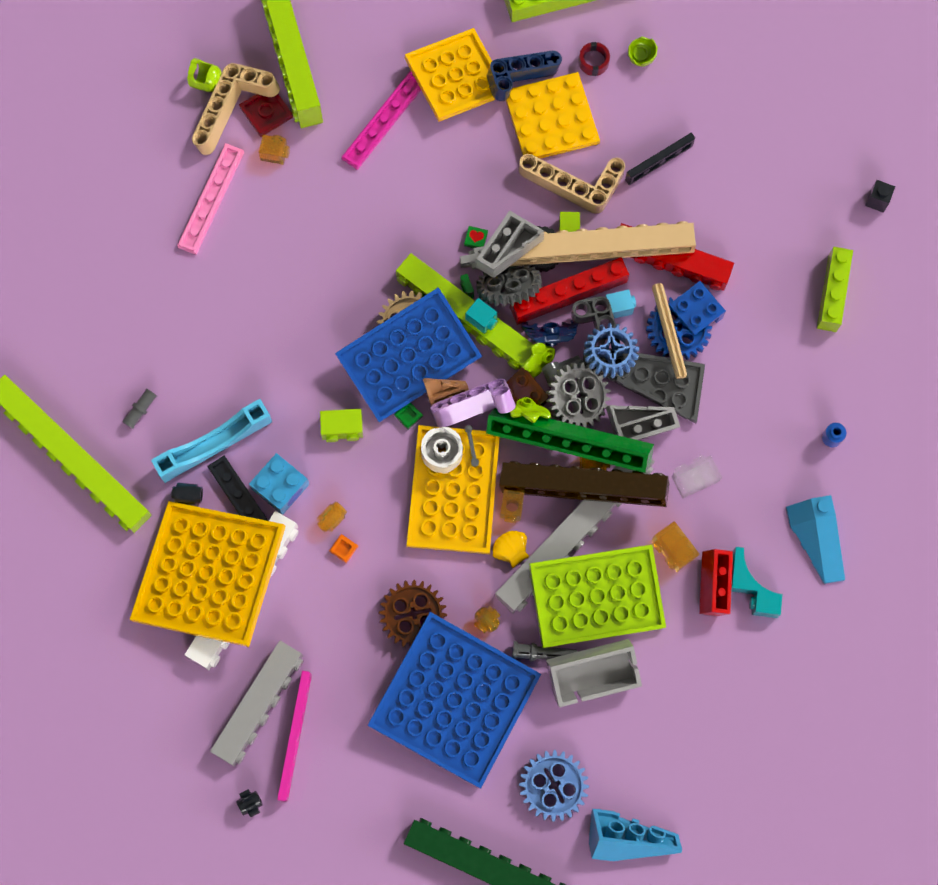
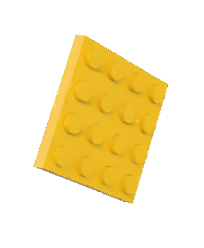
M474 28L405 54L404 59L438 122L496 100L492 96L487 80V73L492 60Z
M578 72L511 89L506 103L522 155L531 154L541 159L600 144L599 135Z

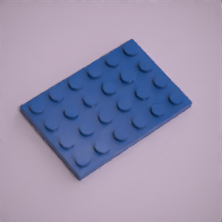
M439 287L335 353L379 422L426 393L423 383L424 378L446 380L482 357Z

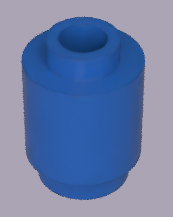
M840 423L830 424L822 434L823 443L828 447L839 446L846 438L847 432L845 427Z

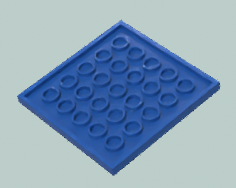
M429 612L367 726L481 789L541 674Z

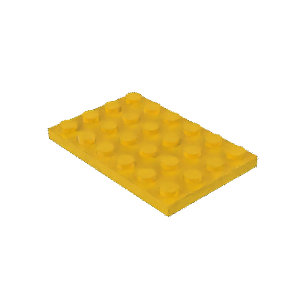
M418 425L407 547L490 554L500 437L486 434V431L472 430L476 459L479 460V465L473 467L471 465L472 456L467 432L464 429L451 428L461 438L463 455L460 464L454 470L442 474L430 470L424 464L421 455L423 437L431 429L439 427ZM438 448V452H446V448Z

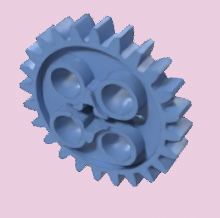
M556 750L553 751L552 756L545 751L544 758L537 754V762L530 759L529 762L532 767L524 766L525 771L528 773L520 775L521 778L525 779V782L519 783V786L525 787V790L520 792V795L527 796L523 804L530 802L531 805L528 810L530 811L535 808L536 817L543 813V820H546L548 815H550L552 822L555 821L556 816H559L560 820L563 821L565 813L571 818V810L578 813L579 809L576 805L583 806L585 804L581 797H588V794L583 792V789L589 788V785L583 784V781L587 780L588 776L581 775L585 768L578 769L577 766L580 761L571 762L573 755L566 759L564 751L560 756H557ZM555 765L563 767V776L557 777L553 774L552 769ZM544 768L548 769L553 782L559 783L557 789L563 797L564 803L560 802L554 789H549L551 782L545 774ZM541 775L544 777L545 785L543 787L535 786L533 782L535 776ZM570 784L574 787V794L572 796H566L563 793L564 785ZM546 795L555 797L556 803L554 806L548 807L545 805L544 797Z

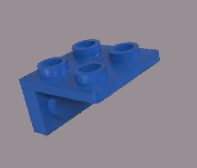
M701 281L669 305L693 335L698 334L713 321L719 322L723 319L726 312Z

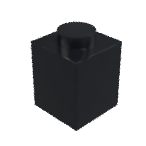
M876 180L865 206L884 213L896 186Z

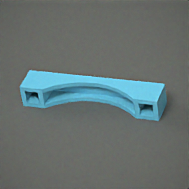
M258 399L242 408L232 418L208 434L185 445L170 449L153 458L151 462L163 482L166 483L272 423L271 416L261 399Z

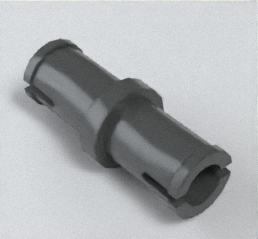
M146 388L137 403H133V408L122 422L134 429L142 415H146V410L157 395Z

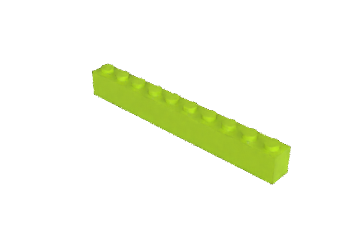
M6 375L0 378V406L6 410L3 414L9 420L13 421L15 419L20 423L17 427L25 435L30 433L34 437L32 441L40 449L44 446L48 450L46 455L54 463L58 460L62 464L60 468L68 476L73 474L77 478L74 482L83 490L88 488L91 491L89 496L97 504L101 501L106 506L104 510L111 517L116 515L120 519L118 524L124 530L128 531L130 529L135 533L152 516L151 513Z

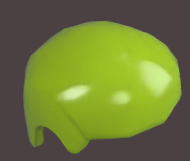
M641 36L633 40L628 46V57L633 64L645 67L652 64L657 57L658 47L652 38L649 39Z

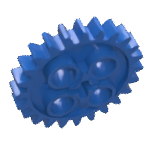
M671 297L668 300V305L673 302ZM656 305L654 308L656 312L651 311V318L647 320L649 326H647L646 331L651 332L648 334L647 339H653L650 345H657L656 353L662 350L664 351L662 357H665L669 354L666 339L662 335L664 332ZM669 307L670 313L676 317V320H673L682 356L686 360H689L690 354L696 357L697 351L702 353L704 350L703 346L707 347L709 342L706 339L711 338V334L708 332L712 330V326H707L698 334L693 335ZM677 326L681 327V331H677ZM682 338H689L691 340V343H684L682 341Z

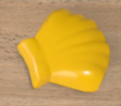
M508 531L502 534L494 543L492 556L509 562L512 568L521 561L528 559L529 555L526 553V534L518 531Z

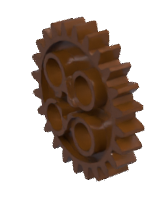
M405 580L404 587L397 583V591L390 588L389 593L391 596L384 595L383 598L387 603H380L384 610L379 611L378 614L384 616V618L379 623L386 624L382 631L389 630L390 633L387 638L394 636V644L400 640L402 641L403 648L406 643H409L411 647L422 627L420 619L427 617L429 613L418 614L415 619L409 616L395 620V616L406 615L411 609H413V612L431 609L433 614L441 618L447 617V614L441 611L446 608V605H440L444 598H436L438 590L431 592V584L424 588V581L419 586L416 585L415 580L412 581L411 585ZM416 597H423L426 600V605L424 607L417 606L415 603ZM402 601L406 606L405 611H397L395 609V602ZM405 621L410 624L409 632H402L399 625L401 622Z

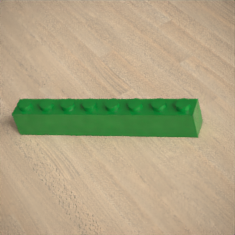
M496 408L488 415L486 434L646 473L651 464L654 444L540 416L535 423H532L524 416L511 417L510 412L499 413Z

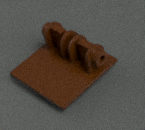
M524 368L517 371L507 381L515 405L519 399L524 397L531 398L539 406L547 403L546 400L549 396Z

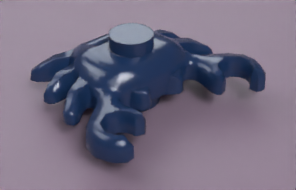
M570 320L571 324L562 322V326H559L558 323L549 322L545 323L542 327H537V323L528 325V322H522L521 328L534 342L545 343L547 346H556L558 343L574 339V336L577 334L578 324Z

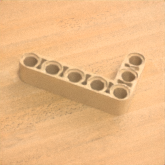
M230 63L225 66L192 136V142L201 154L209 155L215 150L242 90L266 97H274L279 93L280 86L272 73L236 63Z
M525 154L519 161V173L522 177L595 214L603 212L619 185L625 170V163L621 158H612L606 165L596 185L592 186L534 155ZM530 164L532 167L525 168L523 165ZM611 168H618L620 171L614 172ZM548 173L550 176L543 177L541 174ZM565 182L567 185L560 186L558 183ZM607 183L611 187L605 188L602 184ZM576 191H583L584 194L578 195L576 194ZM598 199L602 203L596 204L593 202V200Z

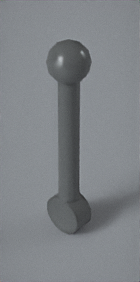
M467 425L464 430L468 435L472 456L471 465L477 467L479 460L476 459L471 434L473 428Z

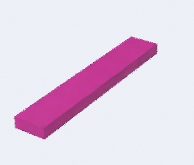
M411 70L343 154L342 160L358 170L421 91Z
M303 670L277 799L283 802H287L289 799L312 678L310 672Z

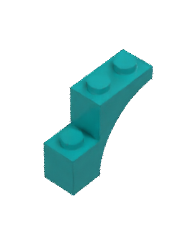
M735 547L733 550L731 592L754 595V597L751 596L749 608L753 609L752 615L778 618L781 615L783 594L772 592L760 585L747 568L744 548Z

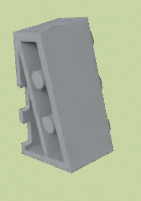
M509 210L477 257V268L495 278L544 240V230Z
M616 405L606 407L614 435L641 440L680 427L674 407Z

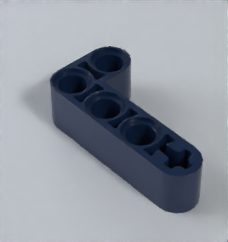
M545 51L493 60L487 73L492 96L497 101H505L509 97L513 82L555 75L562 62L561 54L557 51Z

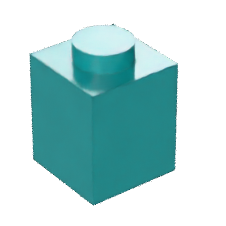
M479 298L465 313V320L484 334L488 329L492 330L498 322L496 320L497 311Z

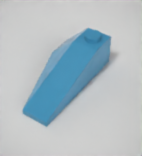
M832 496L811 498L787 506L786 511L790 528L797 535L802 548L807 552L823 583L845 581Z
M592 809L589 847L592 859L619 861L682 852L679 835L656 826H651L650 828L639 824V820L632 818V821L619 817L620 813L601 809Z

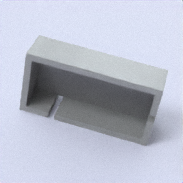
M629 639L546 660L554 697L559 707L578 703L574 694L575 691H577L583 702L642 686L639 669L636 666L637 660L634 646Z

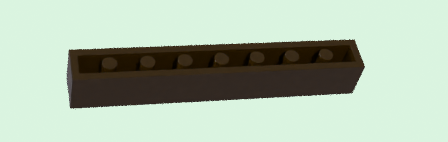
M517 461L503 462L499 482L502 493L658 507H667L670 485L668 476L662 473L644 474L639 471L628 473L618 469L604 471L600 468L582 469L578 466L567 468L557 464L543 466L539 463L521 464Z

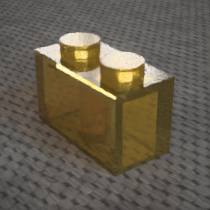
M675 521L655 534L652 539L654 541L652 543L654 548L659 553L662 552L667 558L665 562L670 569H675L676 572H679L700 555Z

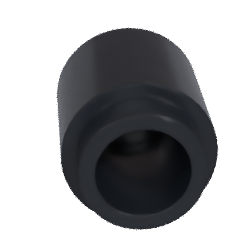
M177 483L176 486L172 487L171 497L175 499L176 503L196 505V503L202 502L203 487L198 486V484Z

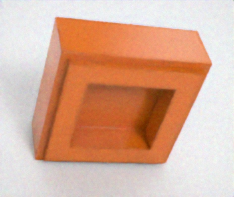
M341 534L329 552L347 564L357 550L358 545Z

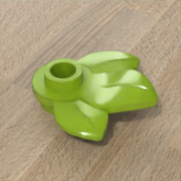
M536 343L531 346L532 355L521 366L529 371L533 378L542 372L541 369L546 364L553 361L555 349L552 346H547L544 343Z
M527 397L519 399L516 402L515 409L510 411L511 417L524 416L532 423H535L539 416L548 419L551 417V413L547 408L537 405L531 398Z

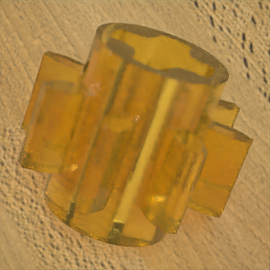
M491 606L488 608L482 607L475 613L477 621L474 625L483 633L487 631L493 632L500 624L497 619L500 617V614Z

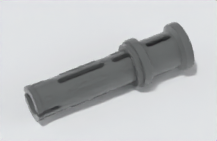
M513 641L512 658L515 660L516 658L529 659L530 662H533L536 659L547 660L577 652V649L542 648L535 643L519 644L517 641Z

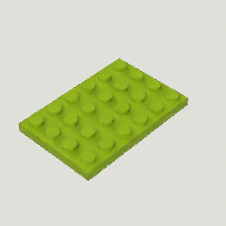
M652 545L529 563L542 648L666 628Z

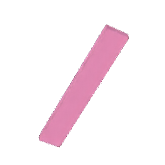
M225 143L179 240L178 248L197 255L243 157L244 150Z

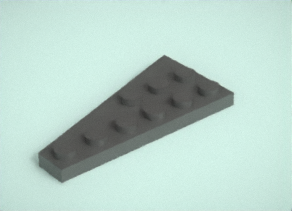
M636 353L639 355L638 360H634L636 364L634 367H630L629 373L623 371L622 377L618 375L613 379L607 374V379L662 407H674L677 415L695 424L697 423L705 364L684 361L687 376L683 379H676L671 358ZM583 354L582 362L585 366L590 365L591 362H585L587 355ZM623 354L624 360L627 358L628 354Z

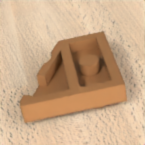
M423 379L430 406L469 390L466 381Z

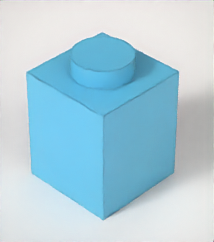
M630 290L615 292L605 296L611 304L614 319L633 314L636 300L634 295L631 296Z

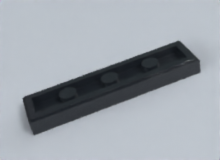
M692 132L627 171L625 181L628 185H631L693 147L695 136Z
M225 455L207 466L239 515L268 521Z

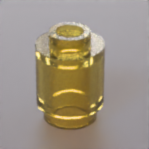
M335 501L333 504H329L317 517L319 521L317 525L324 532H332L345 519L347 511Z

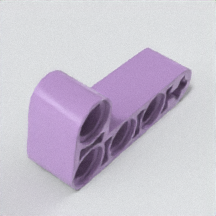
M496 379L433 404L430 409L437 427L442 428L494 408L499 413H508L515 409L516 405L505 379Z

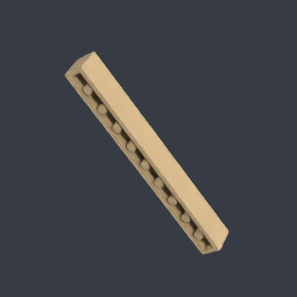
M680 221L676 224L658 223L654 226L640 224L636 227L618 226L614 229L600 227L596 230L578 229L574 232L560 230L556 233L544 232V240L510 266L694 253L696 247L694 223Z

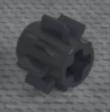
M247 789L239 794L241 799L236 802L242 815L249 814L250 817H253L260 813L259 807L263 806V803L257 791L251 793Z

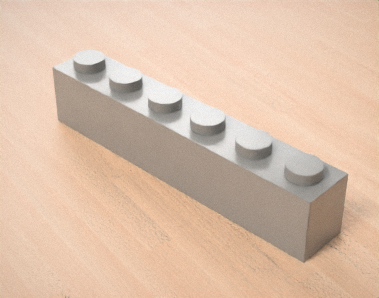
M282 641L278 642L210 752L234 767L236 763L240 764L246 755L244 750L248 744L252 745L258 736L256 731L259 726L263 727L269 718L267 713L271 707L275 708L281 699L279 694L282 689L286 690L292 681L290 676L294 670L298 671L304 661L302 660V653Z

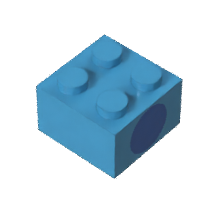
M277 453L249 483L251 489L282 515L310 485L308 479Z

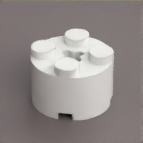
M448 427L434 428L428 431L421 443V455L424 464L430 470L437 473L446 474L454 470L460 464L463 455V444L459 434ZM438 448H439V449L446 448V452H443V451H442V452L440 453V452H438Z

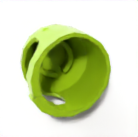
M193 58L188 70V84L192 88L213 92L222 71L214 64ZM197 63H198L199 71H198L197 79L195 80V79H194V73H195V70H196V68H197Z

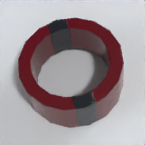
M599 42L587 43L580 51L578 62L580 69L590 76L603 74L609 66V50ZM590 51H598L604 56L605 62L600 66H591L585 62L584 55Z

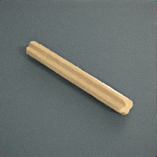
M662 283L654 284L652 290L676 379H683L687 376L664 286Z

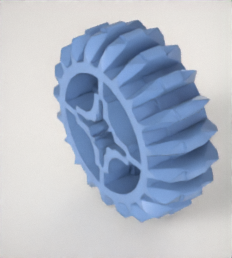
M608 323L607 329L603 325H600L599 330L594 328L592 331L593 335L588 334V341L584 343L586 349H584L583 354L587 355L585 362H591L589 368L593 369L596 367V375L602 371L604 378H606L608 373H611L612 379L615 378L616 373L620 377L623 376V371L629 373L630 367H634L636 364L634 360H638L639 357L636 354L639 352V347L635 346L638 341L637 339H631L633 332L626 334V327L620 330V325L616 324L615 328H612L611 323ZM607 338L606 344L595 347L598 341ZM615 338L619 339L624 344L617 343L615 341ZM610 344L612 351H614L613 357L612 353H610V350H608ZM628 354L624 361L615 364L617 357ZM598 357L605 358L608 364L602 362Z

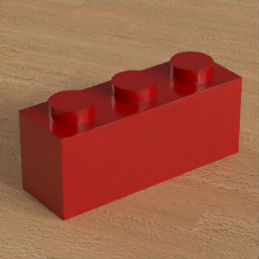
M711 549L702 552L699 614L722 616L731 613L733 551Z

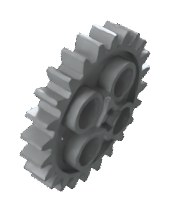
M583 362L579 363L578 366L576 363H571L570 366L564 365V371L558 369V376H551L555 382L547 384L552 388L550 391H546V394L551 395V398L547 399L546 402H552V406L548 409L555 410L553 417L560 416L559 421L582 427L587 425L594 426L593 421L600 422L599 416L606 415L603 411L608 406L605 404V401L611 400V398L606 396V393L611 391L610 389H605L608 382H602L603 374L596 375V369L591 371L589 365L585 366ZM585 379L589 382L588 389L584 387ZM566 382H568L570 385L569 392L565 390ZM588 400L592 402L591 409L587 407ZM570 402L573 404L572 412L568 410V404Z

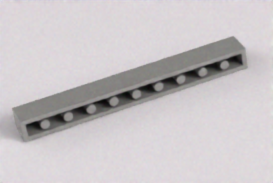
M653 459L644 474H651L653 472L652 466L655 462ZM619 466L614 468L628 473L635 471ZM583 500L495 593V597L512 613L516 610L522 611L528 604L526 600L530 595L534 597L529 563L568 558V555L573 550L577 552L584 545L582 540L587 535L591 537L598 530L597 525L601 520L605 522L613 514L611 510L615 505L620 507L623 503Z

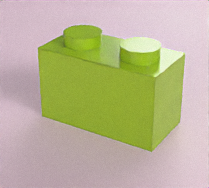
M361 409L320 411L322 440L337 442L338 439L357 441L359 438H363Z

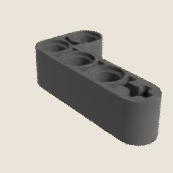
M599 296L579 300L572 307L571 318L577 324L593 322L594 328L599 330L602 324L608 325V323H611L612 328L616 326L611 304L606 297ZM602 305L606 310L598 311L596 306ZM582 309L586 314L578 315L576 310ZM607 338L598 341L599 347L606 344ZM615 338V341L620 344V340ZM608 349L610 350V353H612L613 357L614 351H612V349ZM624 356L617 357L615 364L624 361ZM602 357L603 362L608 364V361Z

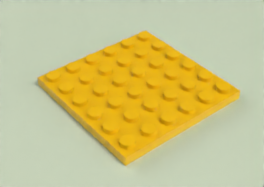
M168 501L130 620L249 647L286 526L281 523Z

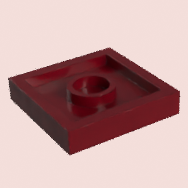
M255 94L239 104L240 109L260 137L293 118L292 112L279 94L274 97Z

